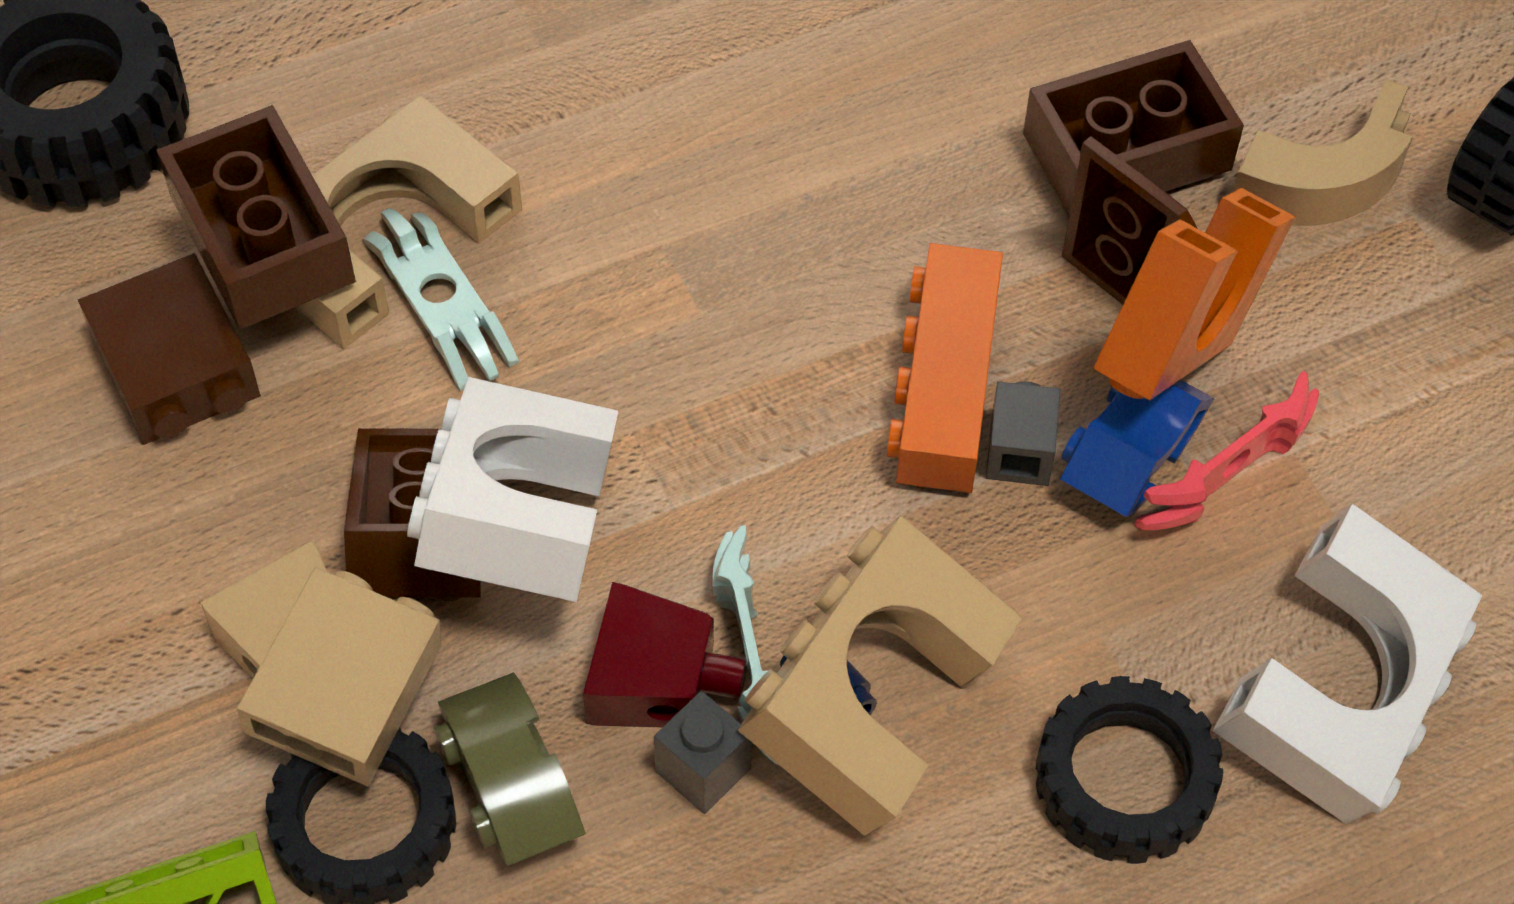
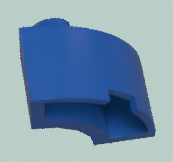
M1182 380L1177 381L1150 401L1146 398L1136 399L1126 396L1111 386L1107 396V401L1110 404L1098 418L1089 423L1087 429L1081 426L1078 427L1069 439L1062 454V460L1068 464L1060 480L1125 517L1132 515L1147 501L1143 497L1145 490L1156 486L1149 482L1152 474L1161 467L1166 459L1174 464L1176 463L1203 420L1214 398Z

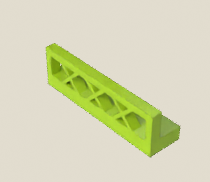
M256 831L37 904H194L191 901L206 896L208 898L204 904H217L224 890L253 880L261 904H277L267 873L264 855Z

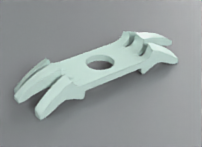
M391 208L382 211L381 216L395 237L403 256L397 258L391 242L378 232H370L363 238V242L378 256L391 280L394 279L422 321L431 335L433 345L444 358L459 391L464 390L468 376L453 339L458 338L465 345L489 381L499 377L491 353L478 328L480 326L489 335L506 365L510 368L518 364L519 359L498 318L493 311L490 312L452 257L442 241L435 223L424 213L410 214L413 224L427 242V245L422 247L417 238L416 230L401 214ZM446 279L455 285L456 292L445 302L432 303L421 296V289L431 280Z
M746 525L740 526L734 535L732 531L726 532L715 557L712 582L714 596L717 595V603L722 608L732 610L737 617L745 656L748 660L747 666L751 686L742 693L739 699L741 706L738 707V713L741 722L745 720L752 710V707L745 702L747 695L761 677L768 672L761 669L751 618L756 617L758 612L753 608L752 587L754 580L748 575L750 569L749 554L742 555L747 541ZM759 749L772 762L778 764L773 759H771L767 754H765L761 749Z

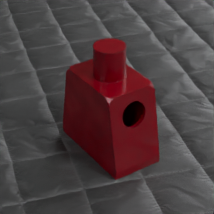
M612 582L583 692L586 724L595 726L663 728L700 691L740 699L744 689L748 660L713 653L714 618L708 613L624 584Z

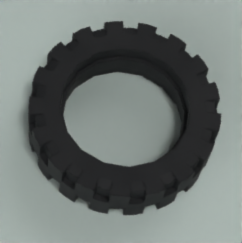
M1130 676L1111 677L1109 684L1099 685L1097 680L1087 683L1080 688L1079 695L1075 698L1069 694L1059 703L1055 716L1053 718L1049 717L1044 728L1035 768L1038 772L1036 790L1039 800L1045 799L1047 803L1045 813L1054 827L1061 825L1067 831L1066 839L1079 849L1085 844L1089 848L1096 850L1094 856L1103 860L1113 861L1114 856L1127 857V863L1139 864L1146 863L1148 856L1158 854L1160 859L1175 854L1182 842L1185 841L1189 844L1198 836L1204 822L1208 821L1222 784L1223 768H1220L1219 765L1223 755L1219 739H1212L1210 735L1212 724L1202 711L1196 714L1189 707L1191 700L1177 690L1173 694L1161 690L1162 683L1144 678L1143 684L1130 682ZM1129 725L1152 732L1172 748L1183 766L1185 783L1182 793L1173 804L1154 813L1128 815L1106 808L1084 791L1074 775L1072 755L1075 746L1085 735L1105 726Z
M399 727L379 768L401 775L414 787L419 798V815L411 832L396 847L371 859L343 860L322 853L310 842L305 831V813L314 795L332 778L340 774L290 753L292 759L286 766L280 763L272 778L275 787L274 792L267 793L266 813L269 819V824H267L268 833L283 870L287 875L290 874L294 878L296 886L310 897L313 893L321 895L325 904H343V902L375 904L376 901L389 898L390 904L406 898L408 896L407 889L416 883L420 887L425 885L435 875L433 867L438 860L444 862L451 849L450 835L455 833L456 812L450 780L446 774L445 765L436 751L431 753L428 749L427 741L414 731L408 736L401 732Z

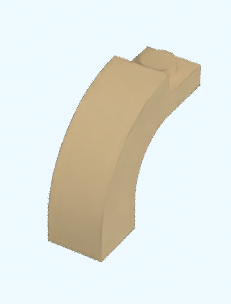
M1386 79L1364 127L1350 139L1337 144L1326 146L1304 145L1258 129L1238 171L1233 192L1243 188L1294 215L1295 219L1292 225L1295 226L1333 223L1367 210L1386 195L1394 185L1401 172L1413 138L1412 135L1404 133L1411 113L1401 110L1408 86Z

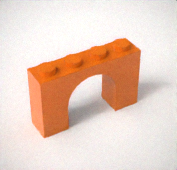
M1239 188L1221 198L1205 232L1181 219L1159 230L1093 369L1109 377L1110 385L1118 392L1132 398H1146L1150 401L1233 343L1295 216L1249 191Z

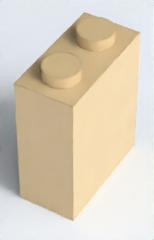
M314 567L237 706L243 733L369 787L442 646L440 620L434 617L433 612L428 607L416 600L399 597L395 601L373 592L372 587L365 580L352 573L337 571L333 575Z

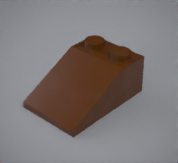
M1090 136L1082 143L1062 257L1121 304H1124L1158 231L1180 219L1196 228L1197 226L1186 207Z
M358 428L344 527L346 572L362 578L372 587L373 592L392 600L399 597L436 598L442 601H454L461 598H481V581L414 566L419 539L407 537L408 526L415 498L420 495L426 465L428 462H431L439 429Z

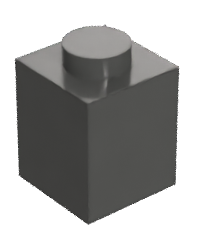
M997 381L991 416L986 479L1049 486L1056 453L1060 388L1043 387L1028 381L1016 383Z
M700 691L654 735L655 772L702 813L706 814L751 770L752 742L738 731L741 723L703 691Z

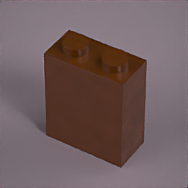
M195 253L78 299L90 335L143 445L160 438L176 436L193 424L220 413L233 412L241 408L246 402L261 396L251 360Z

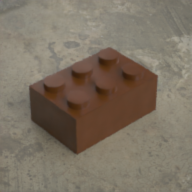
M1187 40L1030 88L1023 135L1068 214H1070L1082 143L1090 136L1165 192L1231 171L1244 124L1191 40Z
M273 105L156 150L170 197L239 330L356 282L347 237Z

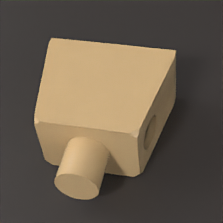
M312 540L200 602L211 634L216 642L252 679L314 567L327 572L318 548Z

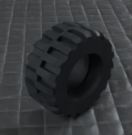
M4 0V5L0 7V186L2 191L21 200L30 195L32 202L38 205L55 207L56 201L66 202L68 207L73 208L88 206L87 200L100 197L103 198L104 202L119 198L120 190L130 185L137 189L149 181L151 178L149 172L153 168L162 169L156 150L183 139L187 129L185 120L189 116V99L173 38L169 36L167 26L160 16L150 11L148 5L141 0ZM78 79H98L111 82L107 88L92 99L72 107L61 109L29 107L30 103L40 94L64 82Z

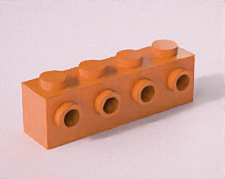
M929 243L926 267L914 266L909 302L921 304L919 317H906L902 353L913 354L912 368L899 366L894 404L906 405L904 420L891 419L887 457L899 458L896 483L972 493L1003 252Z

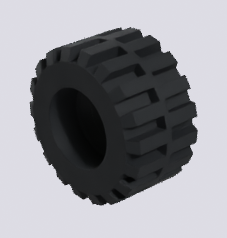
M1514 77L1495 94L1472 126L1453 162L1447 186L1448 199L1511 236L1514 235Z

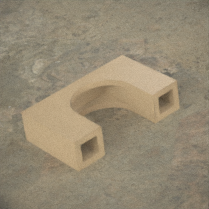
M422 95L402 109L393 111L381 125L358 142H352L347 145L339 156L312 175L340 226L354 211L373 201L393 197L412 198L436 208L479 244L522 211L518 172ZM351 251L350 256L356 282L295 307L343 350L389 315L383 278Z
M902 515L880 532L871 526L855 542L847 554V557L854 562L853 566L846 576L840 572L837 573L818 594L814 604L821 609L820 613L812 624L807 620L803 621L785 641L780 649V653L787 660L778 673L772 669L766 672L749 692L745 702L752 707V710L738 728L741 734L864 836L897 817L929 765L872 718L857 699L851 686L847 669V651L854 630L875 628L899 636L961 687L994 665L1023 619Z

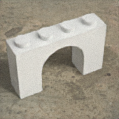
M468 377L461 400L453 398L448 400L442 429L438 430L431 462H428L426 465L419 497L416 496L407 532V537L419 539L414 566L577 602L597 509L523 493L495 480H526L599 496L618 411Z
M1351 504L1319 528L1295 577L1351 615L1371 637L1377 649L1382 668L1381 691L1372 710H1358L1343 706L1328 698L1271 658L1240 678L1213 729V732L1345 824L1371 812L1381 813L1395 798L1401 781L1395 776L1403 760L1408 758L1418 748L1426 734L1427 728L1421 722L1429 706L1440 699L1451 682L1452 675L1446 670L1453 656L1461 651L1473 636L1476 622L1471 620L1483 596L1354 504Z

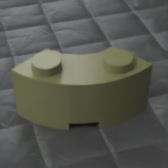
M514 672L438 701L445 723L434 727L435 734L448 766L459 762L479 806L469 809V814L483 849L494 845L506 865L509 866L586 834L555 753L549 755L538 730L533 724L540 721L539 716L526 690Z

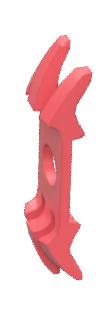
M1305 371L1301 372L1296 380L1292 394L1287 400L1263 406L1260 422L1203 465L1193 459L1182 480L1176 483L1153 486L1145 490L1143 497L1151 504L1173 506L1163 511L1142 515L1136 519L1134 525L1142 530H1161L1199 521L1198 518L1202 516L1205 508L1201 502L1206 501L1208 496L1256 459L1270 451L1281 454L1288 452L1292 445H1295L1303 435L1318 402L1319 390L1314 388L1309 393L1308 374Z

